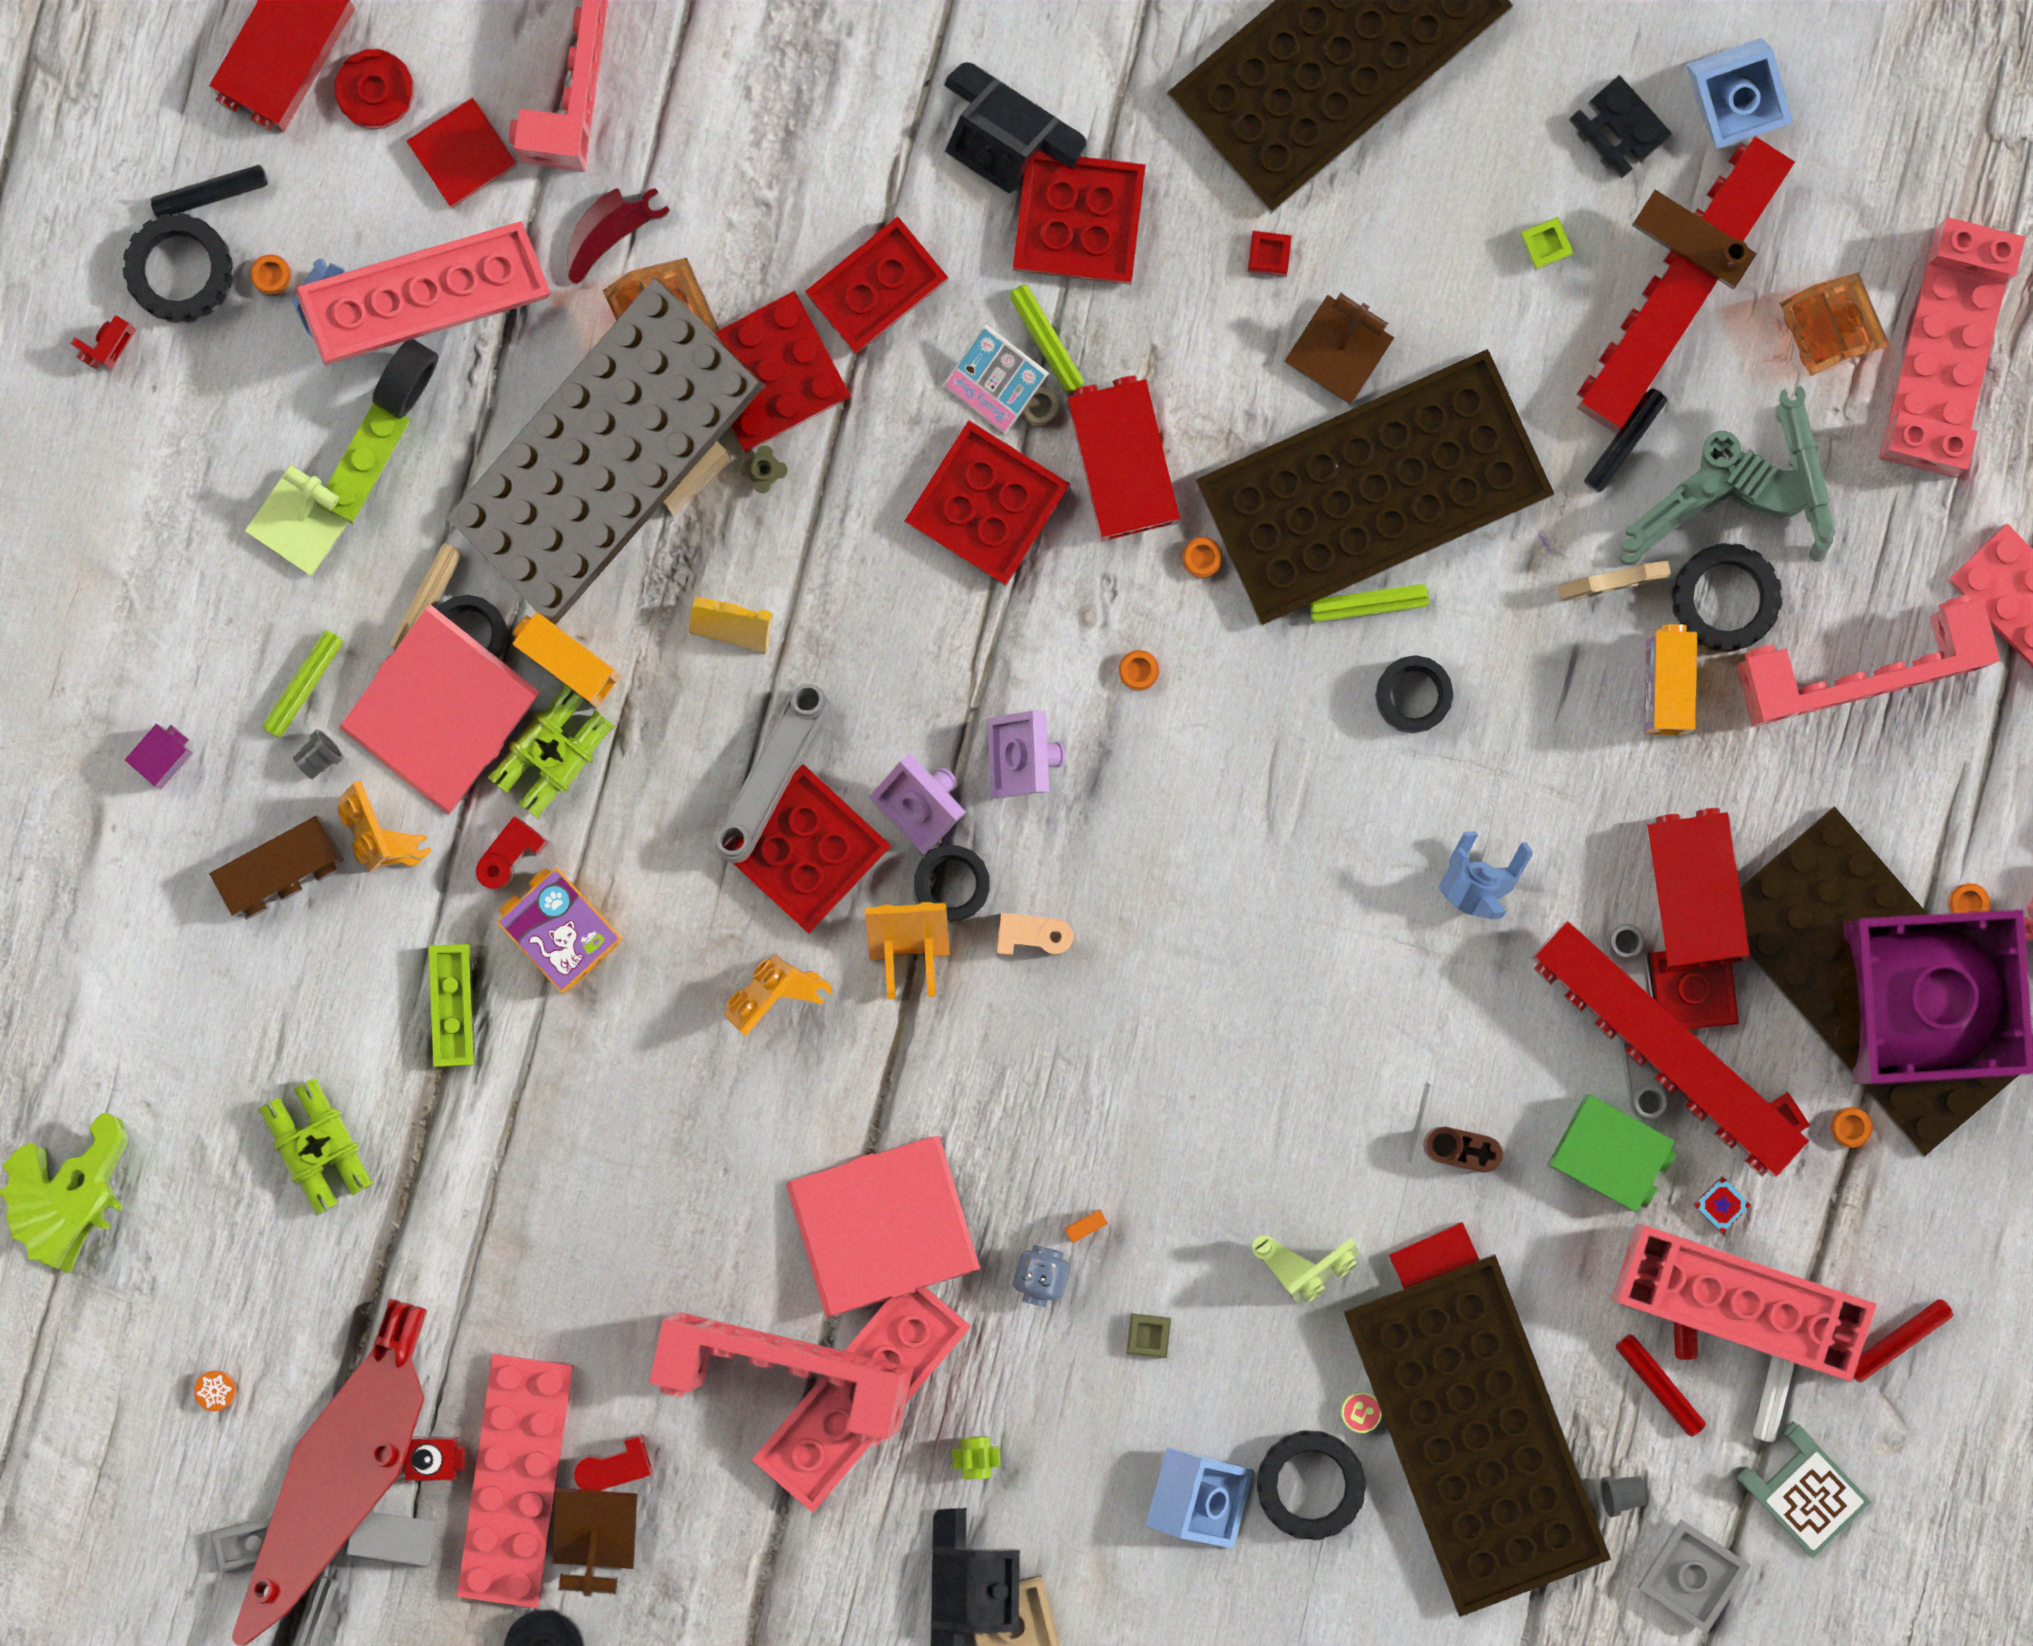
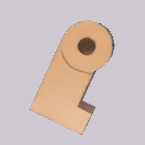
M1001 913L996 954L1012 956L1014 945L1038 947L1047 954L1059 955L1067 951L1071 946L1073 932L1066 922L1059 919Z

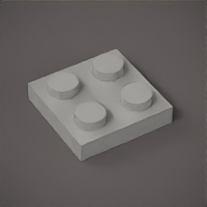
M1680 1519L1637 1588L1705 1633H1708L1751 1565Z

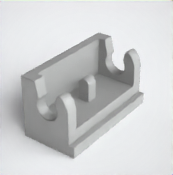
M370 1512L346 1541L344 1556L425 1568L429 1564L435 1521Z

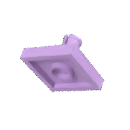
M1027 711L988 718L991 798H1008L1050 792L1048 767H1062L1066 753L1061 742L1047 743L1046 711Z
M911 753L896 765L869 796L923 855L931 850L965 813L964 809L948 794L957 786L955 776L945 768H939L931 776Z

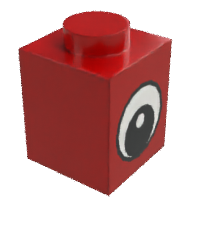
M412 1436L405 1457L404 1480H454L458 1478V1471H464L465 1447L458 1446V1437Z

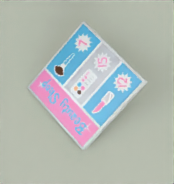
M985 324L942 386L1006 434L1049 372Z

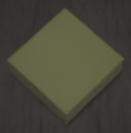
M1131 1313L1126 1354L1167 1358L1171 1317Z

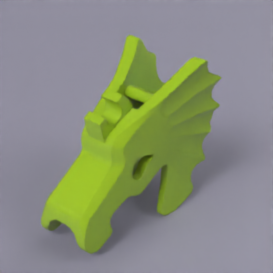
M110 1113L100 1114L90 1125L89 1131L94 1135L95 1139L92 1146L82 1156L69 1158L52 1181L48 1171L47 1150L43 1147L38 1148L35 1143H28L19 1147L2 1164L3 1169L9 1176V1182L7 1186L0 1190V1196L5 1199L8 1206L6 1220L11 1231L10 1237L24 1243L27 1248L28 1259L40 1260L44 1265H49L55 1269L60 1268L63 1272L70 1274L73 1271L84 1241L93 1228L96 1226L109 1231L112 1226L111 1223L106 1222L104 1219L107 1209L114 1208L118 1212H121L124 1206L114 1196L109 1179L129 1139L123 1121ZM84 1174V1182L79 1187L80 1178Z

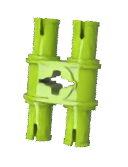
M566 685L562 687V690L543 712L538 711L533 714L534 719L515 741L511 740V745L508 747L511 751L492 774L487 777L504 792L508 793L529 765L532 768L535 765L541 769L539 773L542 776L524 798L518 802L537 819H539L541 813L560 791L564 793L570 789L568 787L584 766L588 762H593L592 758L594 755L591 753L610 730L615 727L595 710L574 738L571 736L568 739L561 734L563 732L561 727L579 705L584 702L581 697ZM542 741L544 744L548 743L551 746L558 742L559 745L556 750L560 753V757L563 758V762L554 760L551 757L544 761L546 753L542 750L543 747L539 742Z
M313 1078L305 1082L313 1098H311L305 1085L301 1084L293 1090L311 1120L308 1123L309 1126L302 1130L301 1127L296 1128L281 1097L270 1102L277 1118L271 1107L267 1104L260 1107L258 1111L261 1113L275 1139L273 1149L274 1151L278 1150L292 1176L291 1182L295 1185L300 1184L314 1210V1214L317 1216L327 1211L319 1197L320 1195L327 1208L331 1209L339 1204L321 1173L324 1171L323 1167L330 1163L331 1166L336 1165L351 1196L362 1191L355 1175L363 1189L372 1186L374 1181L371 1180L357 1154L360 1145L358 1142L354 1143L340 1117L342 1115L341 1111H338L337 1108L332 1109L318 1083V1079ZM312 1136L316 1140L330 1138L326 1145L321 1148L323 1155L320 1157L315 1153L302 1155L311 1146L310 1138Z

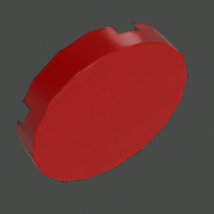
M364 49L349 56L340 68L339 73L337 72L334 80L335 99L341 112L355 125L366 129H385L398 123L409 112L414 99V80L406 64L395 55L390 54V52L382 49Z

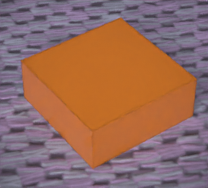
M1099 1209L1064 1229L1071 1242L1074 1243L1108 1223Z

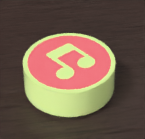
M1367 1392L1350 1394L1344 1400L1341 1407L1343 1422L1349 1429L1357 1433L1372 1431L1379 1425L1382 1418L1376 1398Z

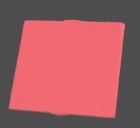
M430 604L394 653L388 656L380 665L379 670L375 674V679L342 722L340 729L449 815L484 768L491 764L499 755V751L504 746L503 743L536 700L540 691Z
M940 1136L926 1138L875 1155L873 1153L866 1156L863 1155L850 1160V1163L786 1183L826 1317H833L890 1298L892 1300L900 1297L903 1298L909 1294L916 1293V1290L980 1270Z

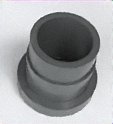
M319 729L310 734L311 740L293 756L295 764L310 779H314L321 772H324L331 764L338 765L344 759L337 745Z
M1607 1476L1601 1479L1602 1501L1609 1517L1620 1516L1622 1511L1635 1509V1507L1647 1504L1646 1487L1641 1476L1615 1479L1613 1476Z

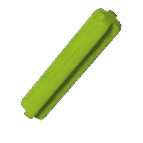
M1024 284L1009 293L1011 302L1065 393H1072L1075 389L1084 385L1082 376L1028 285Z
M1418 584L1325 597L1310 604V612L1313 622L1318 623L1425 608L1429 605V594L1426 585Z
M329 630L323 631L263 722L262 727L264 730L278 738L283 736L343 645V640Z

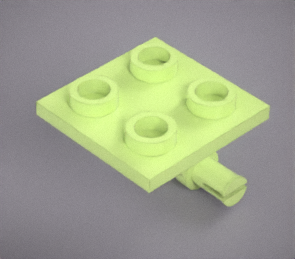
M290 465L245 532L312 577L348 525V522L317 507L318 501L331 511L337 504L340 496L321 485L322 480L317 476L309 477L294 465Z
M1258 1236L1252 1244L1254 1255L1268 1265L1296 1304L1303 1299L1306 1303L1313 1301L1325 1291L1326 1288L1323 1283L1335 1274L1339 1279L1348 1274L1358 1265L1355 1259L1360 1256L1359 1250L1351 1238L1316 1265L1274 1241L1269 1236Z

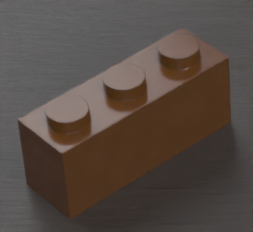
M314 816L209 874L231 916L240 917L243 915L245 920H248L264 912L267 909L265 903L279 896L281 901L302 891L303 889L300 884L306 880L315 877L316 881H320L338 871L336 864L342 862L344 858L323 819L319 816Z

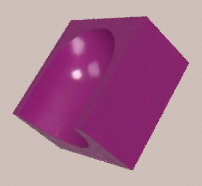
M2024 909L1866 918L1843 923L1844 939L1848 941L1854 958L1860 1003V1047L1858 1060L1853 1068L1854 1084L2033 1074V1034Z

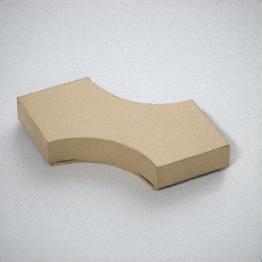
M1660 561L1585 577L1557 587L1560 600L1568 601L1640 586L1669 577L1671 572L1668 561Z

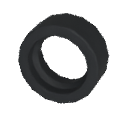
M414 339L405 341L384 369L374 390L372 402L399 419L404 417L413 408L428 385L438 363V354Z
M469 594L452 597L439 606L437 610L449 620L455 614L467 610L479 612L486 617L492 632L490 644L486 649L499 659L505 649L507 630L506 623L496 607L484 598Z
M1418 655L1400 658L1389 665L1378 680L1375 693L1377 708L1384 720L1398 731L1412 734L1428 731L1439 724L1451 709L1454 695L1451 679L1443 666L1431 658ZM1405 672H1423L1431 677L1437 686V703L1433 710L1424 717H1406L1399 713L1392 704L1390 695L1392 684L1397 677Z
M944 845L930 851L920 861L914 875V891L919 903L931 902L937 904L938 902L931 896L928 889V879L931 871L939 863L946 860H958L967 864L976 878V889L973 896L961 906L946 907L947 922H960L974 916L984 906L990 892V875L984 861L974 851L960 845Z

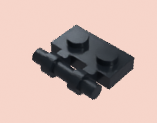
M1620 75L1589 101L1588 105L1597 113L1595 118L1590 121L1581 109L1569 118V121L1578 130L1576 135L1583 143L1588 141L1602 157L1601 163L1608 170L1612 168L1621 179L1634 169L1624 158L1626 154L1631 151L1640 162H1643L1672 136V132ZM1605 125L1622 141L1614 147L1600 132Z

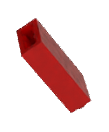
M258 0L209 84L213 92L218 95L215 101L235 113L239 107L252 114L249 120L266 131L271 132L273 127L285 132L352 16L355 8L351 1Z
M1136 375L1118 378L1113 381L1114 387L1098 390L1097 385L1080 387L1074 390L1075 396L1068 397L1070 416L1101 542L1179 524L1180 521L1147 380L1137 381Z
M1707 808L1696 811V817L1680 819L1679 814H1667L1656 817V823L1647 824L1667 965L1670 972L1751 961L1731 820L1728 812L1720 813V808Z

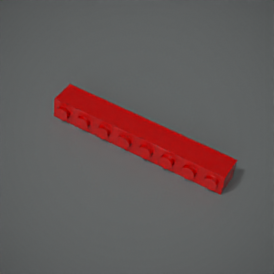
M1754 136L1748 146L1743 142L1739 144L1728 163L1734 166L1726 179L1719 175L1708 191L1707 196L1713 200L1705 212L1698 208L1694 213L1733 239L1742 241L1746 239L1795 163V161ZM1671 250L1663 260L1669 267L1662 278L1654 274L1641 294L1647 298L1641 310L1637 311L1632 308L1620 326L1626 332L1618 345L1611 341L1598 361L1604 367L1596 378L1589 374L1576 394L1583 398L1577 409L1616 434L1622 429L1718 281Z
M1568 920L1564 921L1531 957L1537 963L1533 969L1546 982L1552 985L1556 980L1567 990L1564 998L1580 1012L1587 1008L1598 1019L1594 1022V1025L1611 1040L1615 1036L1619 1037L1628 1046L1624 1052L1636 1064L1642 1067L1647 1063L1658 1073L1654 1077L1655 1081L1670 1094L1677 1090L1686 1098L1688 1102L1684 1107L1701 1122L1708 1118L1718 1128L1714 1134L1730 1149L1733 1150L1736 1145L1748 1155L1744 1160L1745 1163L1761 1177L1766 1173L1777 1177L1810 1141Z

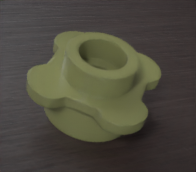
M767 445L759 446L757 453L750 460H743L739 467L740 473L751 479L754 483V489L758 493H767L770 490V486L778 479L785 478L788 472L786 464L778 462L773 456L772 448ZM766 466L767 472L761 473L760 467Z

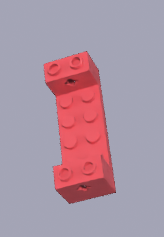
M582 0V8H575L573 31H576V39L578 41L577 47H570L567 69L571 71L572 85L571 87H564L562 110H566V114L519 109L518 120H511L509 144H513V151L517 153L522 164L585 172L608 0Z
M1947 217L1935 228L1879 459L1953 478L1959 477L1969 469L1978 432L1971 429L2006 284L2017 274L2025 236Z
M1970 594L1939 604L1940 611L1929 616L1939 652L1919 657L1920 659L1912 661L1913 667L1906 668L1904 661L1880 667V669L1873 671L1874 676L1870 678L1866 677L1865 671L1841 677V679L1835 680L1836 686L1827 688L1826 681L1804 686L1798 690L1787 648L1776 651L1774 644L1750 650L1751 652L1744 654L1745 660L1737 664L1736 668L1752 727L1973 672L2000 662L1984 598L1972 601Z
M1635 1224L1611 1297V1301L1852 1382L1877 1306L1876 1303L1642 1224Z
M678 1312L663 1319L649 1382L659 1385V1392L663 1394L683 1397L684 1392H692L694 1389L704 1385L711 1354L723 1358H733L734 1354H740L749 1357L748 1363L760 1367L772 1368L773 1363L789 1366L788 1372L797 1376L812 1377V1373L828 1375L827 1382L845 1387H851L852 1382H857L847 1431L857 1433L856 1439L859 1441L880 1444L881 1439L888 1440L900 1431L913 1367L683 1312Z

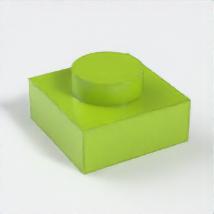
M1559 217L1520 233L1535 271L1573 255V250Z

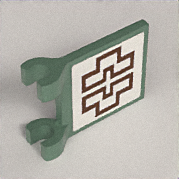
M1793 1421L1782 1432L1798 1449V1453L1767 1483L1747 1466L1735 1478L1765 1507L1800 1546L1814 1558L1871 1501L1826 1455L1811 1436L1799 1424L1797 1425Z

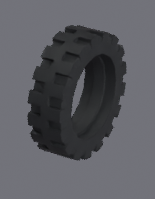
M170 213L159 216L160 219L145 222L142 225L143 229L131 236L129 240L131 244L128 249H125L123 255L125 260V267H122L123 277L127 282V289L131 296L143 309L154 317L171 323H178V321L194 322L202 315L205 317L210 315L214 311L213 308L218 303L221 305L225 300V293L228 287L231 288L233 277L231 272L233 260L230 257L229 248L214 228L202 219L194 218L184 213L172 216ZM174 236L190 237L200 242L207 250L211 262L210 277L204 288L192 298L181 301L167 300L157 295L149 286L145 273L146 260L152 249L164 239Z
M1716 544L1701 550L1690 558L1677 574L1675 586L1672 589L1673 613L1675 617L1677 616L1680 625L1687 626L1686 632H1697V644L1699 646L1703 645L1708 647L1709 650L1717 652L1738 651L1762 639L1776 623L1778 612L1782 606V598H1780L1781 582L1776 578L1775 569L1770 562L1767 563L1762 558L1763 555L1758 551L1745 548L1746 546L1741 544ZM1723 564L1737 566L1748 572L1757 583L1760 594L1759 609L1753 620L1743 628L1732 631L1717 630L1706 624L1697 613L1693 600L1695 586L1701 575L1710 568Z
M1302 1430L1298 1431V1433L1284 1436L1267 1451L1259 1466L1257 1492L1265 1514L1278 1529L1297 1539L1323 1540L1326 1537L1335 1536L1356 1519L1357 1513L1363 1506L1366 1479L1362 1464L1347 1444L1326 1432ZM1307 1451L1321 1452L1333 1458L1342 1469L1345 1480L1344 1496L1337 1508L1327 1516L1316 1519L1300 1518L1288 1511L1280 1501L1277 1489L1278 1476L1284 1464L1296 1454Z

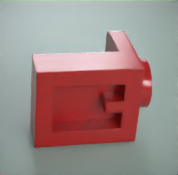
M115 315L111 322L106 321L100 327L95 341L98 342L95 348L90 347L75 337L70 344L79 350L76 358L96 370L102 364L112 370L137 329Z

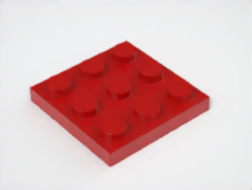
M1038 151L1033 155L1024 171L1013 271L1131 285L1146 164L1081 156L1073 169H1070L1046 152Z
M795 290L714 332L766 385L731 424L745 454L851 398L845 383Z
M968 420L904 520V523L999 583L1007 586L1070 487V483Z
M802 764L794 772L750 856L742 862L733 864L801 928L810 934L892 846L809 768ZM734 836L724 848L729 851H735L743 845L744 838Z

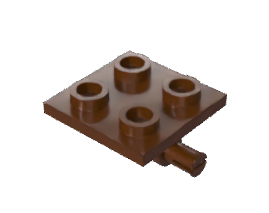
M1342 292L1336 300L1327 294L1284 360V363L1351 405L1395 337L1384 331L1389 322L1370 312V306L1364 302L1362 305H1359Z
M556 1488L553 1563L587 1566L584 1576L560 1573L559 1591L583 1592V1596L592 1597V1593L617 1594L618 1577L594 1576L596 1566L634 1569L638 1493Z

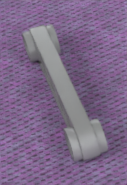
M802 684L792 693L719 829L715 840L716 848L721 857L726 861L739 863L750 856L827 712L828 703L823 690L818 686ZM807 697L818 698L819 703L814 709L806 711L799 708L803 699ZM733 836L744 838V843L739 849L729 851L724 848L729 838Z
M1631 924L1615 926L1607 936L1608 958L1653 998L1642 932ZM1620 931H1627L1634 936L1635 947L1630 953H1623L1616 947L1615 938ZM1620 1039L1629 1103L1632 1112L1643 1120L1657 1119L1665 1113L1667 1108V1091L1655 1081L1654 1077L1658 1073L1647 1063L1640 1067L1624 1052L1628 1046ZM1647 1090L1654 1092L1659 1100L1657 1109L1650 1114L1643 1112L1639 1106V1098Z

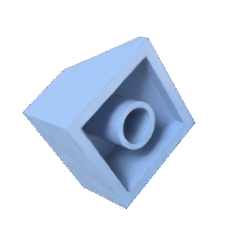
M1763 38L1686 64L1697 104L1716 149L1793 123L1773 49Z
M1167 1447L1146 1526L1178 1538L1234 1548L1254 1470L1200 1454Z

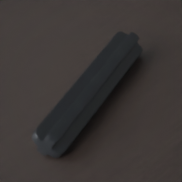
M255 165L153 196L150 199L151 207L157 218L160 215L169 213L172 216L266 187L268 179L264 168L261 165Z
M1651 388L1646 393L1622 429L1584 479V483L1589 488L1598 493L1605 489L1660 413L1668 398L1659 390Z

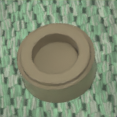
M1040 386L1022 411L1023 419L1034 427L1040 428L1051 425L1057 419L1060 412V401L1057 394L1048 387Z

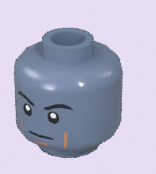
M1033 1245L1032 1250H1026L1021 1253L1013 1286L1017 1291L1024 1293L1022 1301L1046 1307L1047 1300L1057 1301L1062 1298L1070 1271L1069 1263L1063 1259V1252Z

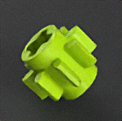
M990 1436L961 1437L960 1448H952V1469H961L962 1479L992 1478V1467H1000L999 1446H991Z

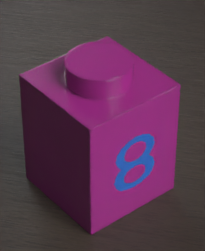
M155 724L126 757L125 761L153 786L162 789L193 752L185 746L189 739L173 725L165 729L163 726Z

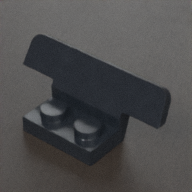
M964 62L947 76L943 86L971 104L960 115L944 152L1006 193L1010 194L1017 189L1030 158L1039 149L1070 169H1073L1085 152L1086 138L1084 135L977 65Z
M967 1508L939 1509L933 1516L931 1646H964V1632H1019L1020 1550L966 1548Z

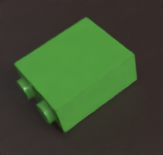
M1585 1094L1547 1165L1630 1211L1638 1212L1640 1206L1646 1209L1651 1203L1657 1191V1187L1652 1184L1659 1171L1666 1173L1676 1155V1151L1672 1150L1675 1140L1598 1098Z

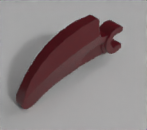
M615 188L600 197L586 210L576 224L567 251V272L572 283H581L594 264L624 237L649 221L663 219L669 214L670 209L668 206L663 207L659 211H653L649 208V201L659 194L656 188L645 192L642 201L636 203L626 202L620 190Z

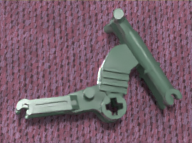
M1801 386L1796 388V400H1790L1787 391L1782 390L1779 397L1780 404L1776 410V417L1782 424L1791 460H1788L1789 466L1793 467L1794 470H1780L1776 466H1772L1767 460L1762 459L1758 454L1756 455L1751 449L1747 453L1742 452L1738 438L1730 432L1717 431L1707 437L1703 446L1701 469L1678 485L1671 494L1635 523L1626 527V535L1631 537L1621 543V549L1626 553L1634 554L1627 555L1622 553L1620 555V562L1627 566L1637 564L1643 554L1685 521L1703 512H1712L1715 506L1731 498L1751 512L1754 511L1779 519L1794 517L1804 510L1807 522L1811 524L1815 539L1809 556L1815 562L1824 560L1833 543L1836 531L1828 504L1830 499L1817 453L1819 445L1818 442L1814 441L1804 403L1806 397L1804 389ZM1713 453L1719 456L1717 460L1712 457ZM1726 453L1729 456L1728 461L1720 456Z

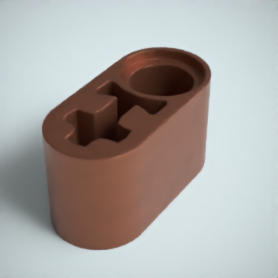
M1450 1127L1433 1128L1426 1134L1423 1142L1424 1151L1431 1160L1477 1172L1495 1170L1500 1165L1503 1157L1501 1145L1494 1138ZM1440 1133L1448 1134L1454 1142L1452 1152L1445 1157L1437 1155L1432 1146L1434 1138ZM1462 1137L1468 1138L1465 1146L1471 1148H1481L1483 1142L1487 1143V1151L1493 1152L1492 1159L1484 1160L1481 1166L1478 1165V1157L1463 1154V1162H1459L1457 1159L1463 1150Z

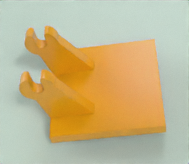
M361 780L354 782L338 798L340 802L337 805L339 818L345 827H350L355 839L352 842L353 852L360 864L365 863L368 872L376 870L381 866L399 863L407 867H414L430 854V847L423 850L416 849L419 846L418 843L427 839L426 836L380 829Z
M923 902L918 905L903 906L885 904L878 907L865 908L869 960L885 959L887 1000L896 999L893 955L925 953L928 997H936L934 956L950 955L946 903L934 904Z
M774 954L770 960L766 958L756 967L752 974L754 979L744 991L740 989L733 994L726 1005L728 1010L724 1013V1016L743 1035L747 1036L779 997L823 1004L824 1000L817 995V989L822 988L828 994H832V988L816 972H803L784 962L779 956Z

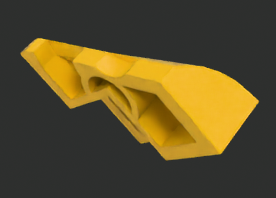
M695 596L689 622V633L766 654L770 641L769 630L773 615L771 611L760 609L758 613L737 604Z

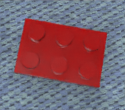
M897 216L805 290V294L854 354L857 355L947 282L949 278Z

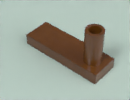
M1656 189L1632 224L1634 228L1733 290L1757 255V253L1748 248L1744 241L1733 239Z

